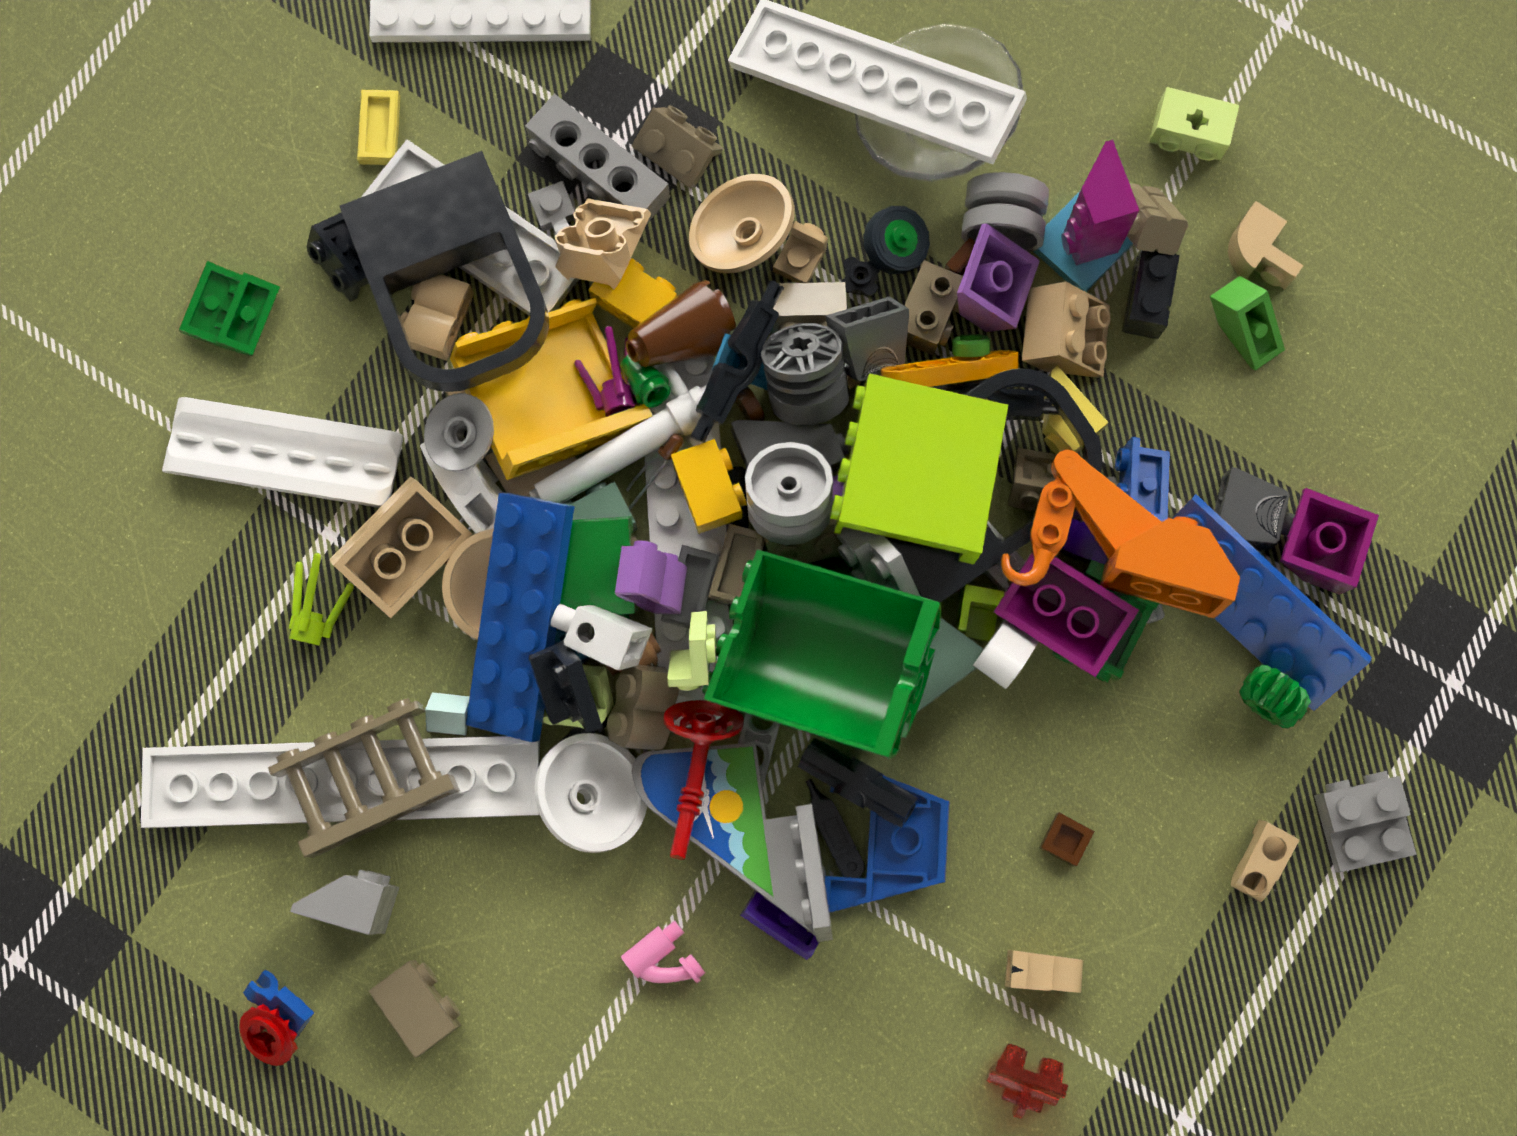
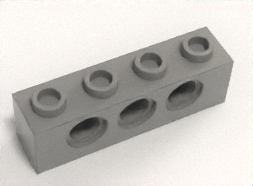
M555 93L525 125L529 138L528 144L531 149L542 158L548 155L557 162L556 167L568 179L573 180L577 178L585 185V191L594 200H604L605 202L648 209L651 213L649 222L670 199L669 184ZM565 138L576 140L573 145L568 147L559 145ZM594 160L604 162V165L599 169H589L587 167ZM626 182L633 185L627 192L615 190V187L620 183Z

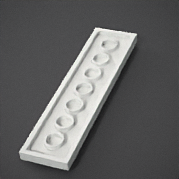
M760 0L728 59L731 68L990 164H994L1027 100L1026 91L768 0Z

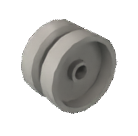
M995 172L973 177L967 182L965 206L968 211L963 216L961 238L965 242L970 237L976 241L981 225L987 223L1025 251L1037 250L1043 246L1046 221L1042 216L1047 212L1049 188L1045 183L1033 177L1018 173Z
M786 442L774 444L760 451L753 458L745 475L749 521L757 533L771 542L784 545L806 543L819 536L829 525L833 503L831 466L824 456L808 445Z

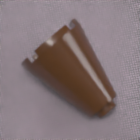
M707 280L697 282L629 332L626 350L631 360L638 362L643 367L717 356L725 333L731 335V331L736 328L731 307L723 293L719 289L712 291L708 288L707 285L711 282Z

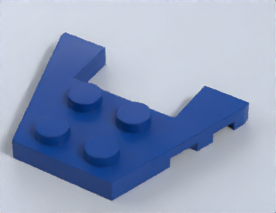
M883 775V778L916 796L919 800L903 828L895 826L878 816L874 811H870L867 877L864 879L825 876L829 913L945 883L950 802ZM831 787V788H830V792H831V793H835V792L833 791L834 788Z

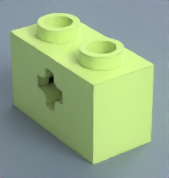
M1166 87L1158 103L1149 143L1157 144L1166 151L1174 152L1181 150L1193 153L1201 160L1211 161L1216 159L1221 161L1231 143L1239 105Z

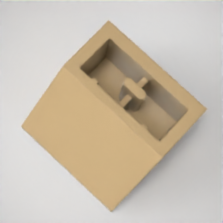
M1068 282L1030 288L1022 361L1046 372H1051L1052 369L1058 366L1065 374L1096 378L1103 377L1104 365L1107 359V333L1111 320L1110 305Z

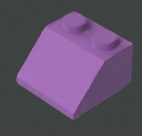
M987 223L982 224L957 292L960 315L985 332L1016 328L1040 260Z

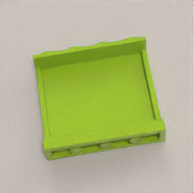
M869 373L865 386L857 385L852 409L859 410L857 422L850 421L845 445L852 446L849 459L842 458L837 481L843 482L844 486L842 496H834L830 512V519L836 520L834 533L840 534L842 528L846 527L960 553L958 561L975 564L983 550L1008 405Z

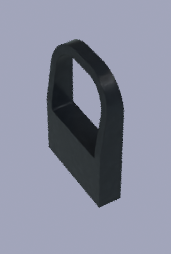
M482 151L339 206L394 350L407 373L417 383L436 391L454 392L466 390L519 369L528 363L541 349L549 329L548 310ZM507 250L530 304L529 324L521 338L501 352L460 368L439 369L420 361L412 350L392 297L393 293L491 254Z
M1011 369L995 374L965 394L971 397L986 399L1001 389L1019 386L1040 392L1054 405L1077 439L1081 448L1082 458L1101 473L1102 450L1094 429L1069 392L1049 375L1032 369ZM1034 518L1000 541L987 524L982 554L975 564L958 561L960 553L884 537L902 555L920 597L942 602L999 563L1003 554L1010 555L1031 541L1030 532Z

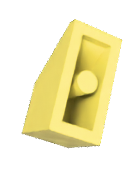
M1056 366L1051 370L1049 376L1057 380L1069 392L1096 435H1099L1108 424V421L1066 374ZM1044 414L1042 432L1046 436L1044 438L1046 444L1055 454L1066 449L1075 452L1081 450L1077 439L1060 415Z

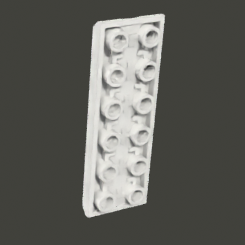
M181 397L178 399L172 433L162 471L164 473L380 508L392 495L404 436L390 430Z

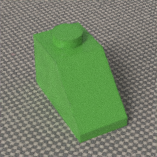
M1239 276L1210 296L1220 328L1252 369L1257 370L1285 351L1267 290Z

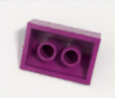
M1113 139L1104 143L1080 190L1076 203L1073 205V210L1067 220L1064 233L1061 234L1063 248L1067 255L1072 254L1075 265L1118 253L1140 211Z
M1033 550L1018 573H1027L1032 569L1034 562ZM1054 557L1046 575L1038 583L1021 586L1011 582L994 613L1096 677L1139 610Z

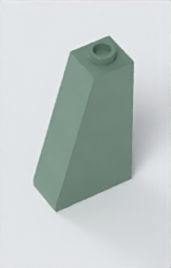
M942 618L939 631L930 648L936 650L917 713L975 671L977 668L973 664L983 651V648Z

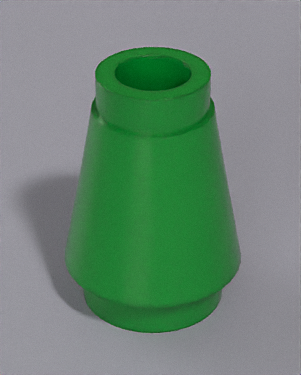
M629 355L622 360L620 367L638 403L653 408L661 405L669 397L671 391L668 385L669 379L654 366L643 367L638 362H633Z

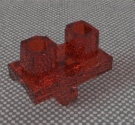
M1008 1044L1003 1049L996 1063L989 1069L986 1081L1004 1087L1001 1099L1014 1104L1013 1117L1022 1119L1027 1109L1040 1114L1043 1103L1056 1106L1060 1098L1064 1099L1066 1097L1068 1085L1062 1083L1064 1070L1062 1062L1051 1058H1042L1039 1062L1037 1073L1023 1069L1028 1052L1024 1048Z

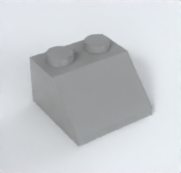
M359 870L357 876L344 875L293 903L290 912L368 935L385 934L399 887L389 884L390 876L369 870Z

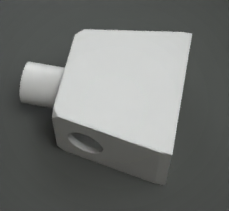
M559 604L551 619L552 627L567 633L564 639L565 646L616 670L638 666L652 632L650 627L594 605L578 606L574 610Z

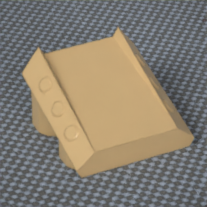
M587 198L586 202L578 206L573 213L575 225L561 229L555 236L560 254L555 268L568 281L572 277L607 284L615 289L622 279L651 213L648 209Z

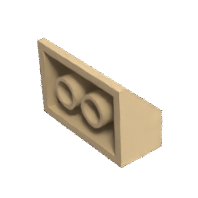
M410 476L329 561L388 617L392 618L472 533L417 480Z

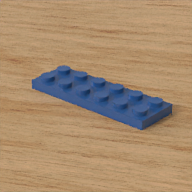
M499 493L466 718L467 726L528 742L540 741L545 707L528 657L554 645L557 628L551 626V619L561 602L575 506L511 493Z
M1197 494L1172 517V519L1175 517H1188L1196 520L1198 526L1209 528L1240 577L1235 601L1215 619L1261 663L1271 668H1277L1283 674H1288L1291 679L1299 682V686L1305 689L1309 695L1311 703L1308 707L1313 711L1370 663L1372 657Z

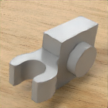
M563 181L528 193L542 232L553 228L555 235H557L561 229L569 227L568 222L575 220L573 215L575 210Z

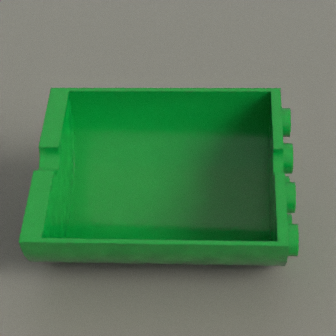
M757 549L754 559L748 560L744 567L742 582L745 584L740 597L736 596L730 607L729 619L734 620L732 630L729 634L723 633L718 640L716 647L717 663L714 671H709V685H703L702 693L705 694L704 700L889 759L894 758L899 752L901 738H907L927 684L936 650L930 648L940 628V602Z

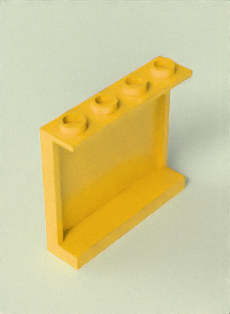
M595 298L585 301L574 299L564 304L560 309L548 312L549 329L547 337L541 349L528 363L513 372L465 390L466 394L480 399L488 407L492 415L494 434L491 448L507 480L596 449L653 416L649 407H646L644 404L639 406L636 404L634 408L608 417L605 415L604 409L596 410L594 399L574 364L575 360H581L599 392L603 390L602 384L613 379L607 342L592 314L597 304ZM530 316L526 320L514 324L512 321L502 322L495 326L492 331L479 335L477 332H471L460 337L455 342L450 357L454 369L501 352L515 344L524 334L529 324Z

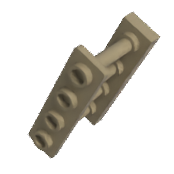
M409 698L395 702L387 707L389 713L374 719L373 715L362 717L350 724L351 730L338 736L336 732L322 735L313 741L314 747L300 752L299 748L287 751L276 757L278 763L268 767L271 776L280 778L288 775L310 829L307 830L309 837L298 842L304 857L314 858L460 791L454 776L448 773L442 776L441 771L436 772L413 717L425 712L423 704L418 701L411 702ZM395 725H399L421 776V779L418 780L420 786L408 792H405L404 788H399L376 735ZM362 741L384 793L381 797L383 803L371 809H368L367 805H362L340 753V750ZM323 758L326 760L347 810L344 814L346 820L334 826H331L330 822L324 821L303 770V767Z

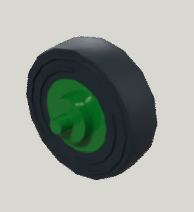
M890 206L875 213L866 224L863 235L864 249L869 260L879 270L888 274H904L917 268L927 257L930 246L929 231L924 220L914 210L905 206Z

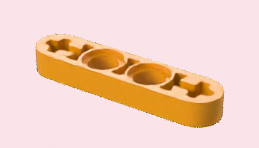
M998 350L990 351V354L979 357L955 356L888 366L881 369V376L927 387L985 379L1003 371L1019 369L1018 352Z

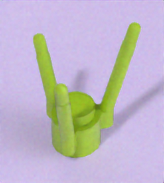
M319 553L313 555L303 609H301L303 563L297 562L295 565L292 616L288 629H291L289 639L320 646L322 637H331L333 626L354 589L352 583L347 584L325 623L322 622L323 614L311 611L321 561Z

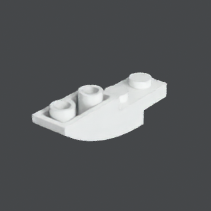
M425 442L422 443L420 448L432 472L475 533L493 529L498 495L503 493L495 484L499 480L483 460L474 467L464 471L443 469L433 462L427 453Z

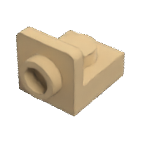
M794 221L790 236L773 266V272L795 283H809L826 252L828 238L817 226L810 223L802 225Z

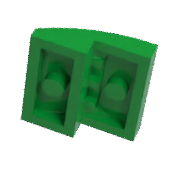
M207 261L180 325L179 332L253 357L280 286L245 272L241 275Z

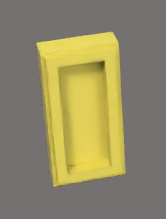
M361 90L357 160L360 165H387L397 152L400 113L399 91Z

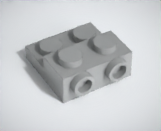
M843 527L841 533L837 534L838 540L842 543L838 547L839 553L845 562L855 569L850 572L851 577L920 596L902 555L884 536Z
M1387 771L1363 776L1365 784L1351 787L1349 779L1326 784V793L1314 795L1335 873L1417 855L1406 816L1411 815L1400 776L1389 778Z

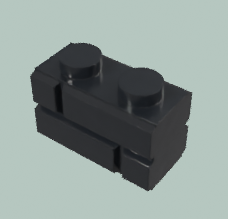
M1156 250L1154 252L1140 251L1139 256L1134 261L1122 332L1152 339L1160 338L1168 326L1169 308L1172 303L1180 255L1177 253L1174 255L1161 254Z

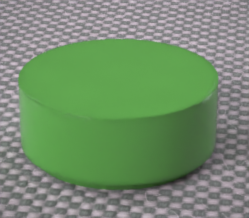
M979 334L957 336L952 340V354L959 357L990 354V338Z

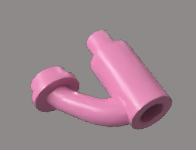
M675 920L663 930L657 926L621 956L624 963L637 978L640 977L652 983H672L693 978L698 984L701 981L700 977L706 973L692 954L686 958L681 957L679 961L682 966L665 968L655 965L676 948L673 942L684 934V931Z

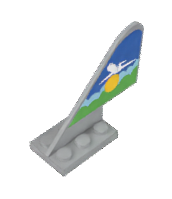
M756 743L709 746L701 791L704 792V797L700 799L702 801V806L698 807L700 815L695 816L690 841L807 929V932L815 935L817 942L833 940L812 804L796 806L797 815L766 820ZM693 748L648 751L639 755L632 765L633 782L643 802L650 810L675 829L680 813L676 809L677 805L681 804L678 802L679 796H683L680 793L681 788L686 787Z

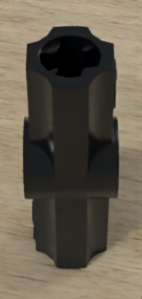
M816 738L807 746L798 765L802 770L833 787L835 793L863 809L867 807L877 813L878 816L901 828L910 818L919 800L916 796L883 778L884 774L855 757H852V759L847 757L836 748Z

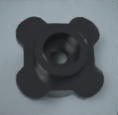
M855 257L847 258L843 265L846 270L845 278L841 281L845 282L846 293L865 294L866 296L874 295L878 288L875 283L876 275L880 270L871 261L863 262L858 261ZM863 274L864 278L858 279L857 275Z

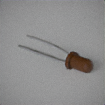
M673 434L664 446L659 447L658 454L647 462L626 489L627 491L630 490L638 477L659 456L665 459L664 463L629 506V510L632 509L667 462L671 460V454L678 452L682 447L684 439L681 435Z

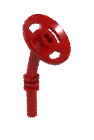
M706 700L679 702L670 706L664 713V724L670 731L689 738L694 742L686 787L681 788L680 793L683 796H679L678 802L681 804L677 805L676 809L680 813L670 851V857L678 860H685L695 816L700 815L698 807L702 806L700 799L704 797V792L701 791L709 746L715 740H722L737 735L744 725V718L739 711ZM683 717L680 720L679 726L674 725L676 719ZM732 725L733 728L727 732V727Z

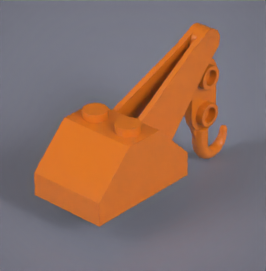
M1069 449L1060 451L1051 464V472L1055 480L1045 485L1039 497L1030 532L1034 556L1032 569L1027 573H1018L1012 569L1008 554H1003L1001 559L1003 574L1009 581L1021 586L1038 583L1044 578L1051 561L1066 543L1074 509H1076L1109 559L1104 566L1100 586L1106 589L1216 618L1235 601L1240 581L1238 573L1209 528L1198 526L1196 520L1188 517L1168 518L1161 522L1092 467L1077 452Z

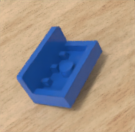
M1132 436L1123 448L1118 449L1116 454L1115 470L1120 471L1119 483L1116 486L1163 522L1168 519L1170 452L1140 447V438Z

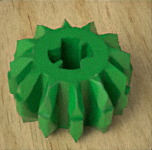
M1260 665L1252 673H1249L1239 690L1243 702L1253 712L1259 714L1262 719H1266L1273 725H1278L1281 728L1289 729L1294 727L1297 721H1301L1306 714L1307 708L1311 703L1307 691L1299 686V682L1291 679L1288 674H1283L1277 668H1271L1268 665Z

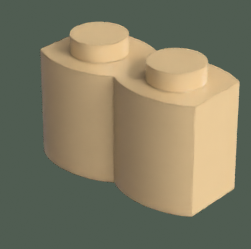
M441 274L413 286L411 299L414 300V304L409 313L404 312L400 317L412 349L447 361L474 293L470 284Z

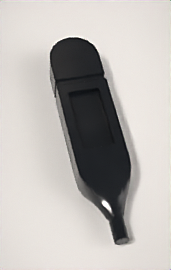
M812 778L805 781L810 790L816 825L833 859H835L840 873L843 877L858 878L864 871V863L835 804L816 788Z

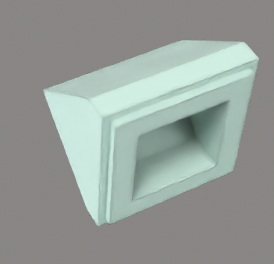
M432 692L425 709L426 731L466 736L469 696Z

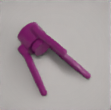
M610 326L605 328L613 379L607 380L602 384L603 390L599 392L581 360L577 359L574 362L594 399L596 410L604 409L607 417L634 408L637 404V400L626 377L625 380L622 379L612 327ZM628 337L625 338V357L628 355L626 350V341L628 340Z

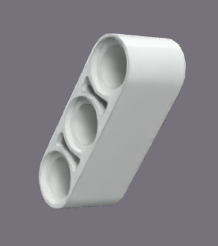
M1004 619L973 666L1006 689L1025 665L1039 641Z

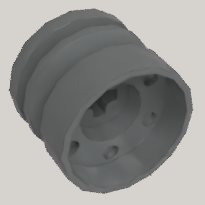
M799 323L782 328L766 340L761 352V358L764 365V374L768 381L767 390L774 415L782 421L794 425H815L826 422L842 412L848 404L850 392L847 373L844 369L843 345L837 332L828 326L816 323Z

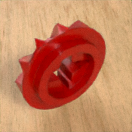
M262 1004L256 1008L251 1007L240 1018L239 1031L243 1043L251 1054L260 1061L273 1066L283 1065L292 1058V1055L298 1049L294 1041L297 1033L289 1029L288 1023L290 1020H283L278 1009L270 1011L265 1004Z

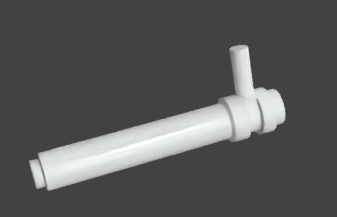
M672 363L661 364L658 370L669 379L668 385L675 399L666 404V409L534 484L535 489L529 492L530 496L562 504L663 446L673 434L683 435L684 437L691 434L701 414L696 412V407L707 385L702 388L696 386L688 390Z

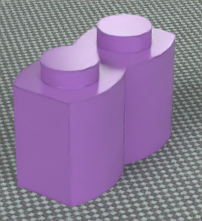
M634 541L633 546H622L615 595L623 600L636 603L641 609L655 614H681L687 566L678 561L677 555L657 550L658 545L652 542Z

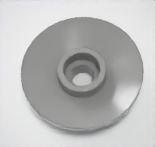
M458 393L442 399L432 409L425 424L424 442L428 455L434 463L446 470L464 471L474 467L484 458L491 446L494 434L492 415L488 407L480 399L469 394ZM467 430V436L463 439V434Z

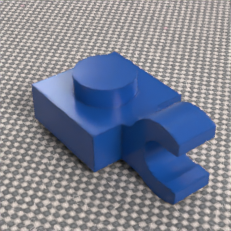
M264 970L256 981L263 988H260L255 982L251 981L243 992L245 997L258 1006L265 1004L270 1011L278 1009L280 1017L283 1020H290L288 1023L289 1029L297 1033L296 1038L299 1037L314 1015V1012L286 986L279 991L277 978L271 972Z

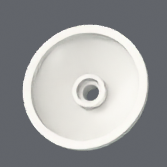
M593 733L570 736L551 748L541 761L535 779L536 805L549 831L565 845L578 851L589 853L609 851L627 842L641 826L647 810V805L639 796L633 782L632 765L635 761L634 756L626 748L608 740V737ZM578 792L584 796V804L577 800Z

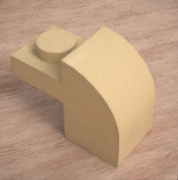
M1257 201L1251 206L1230 238L1228 246L1229 260L1239 276L1247 279L1255 270L1260 273L1261 278L1272 286H1280L1285 290L1304 265L1272 245L1287 221Z

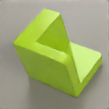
M966 584L961 591L955 628L969 639L989 642L994 635L997 614L994 613V610L1002 599L1004 591Z

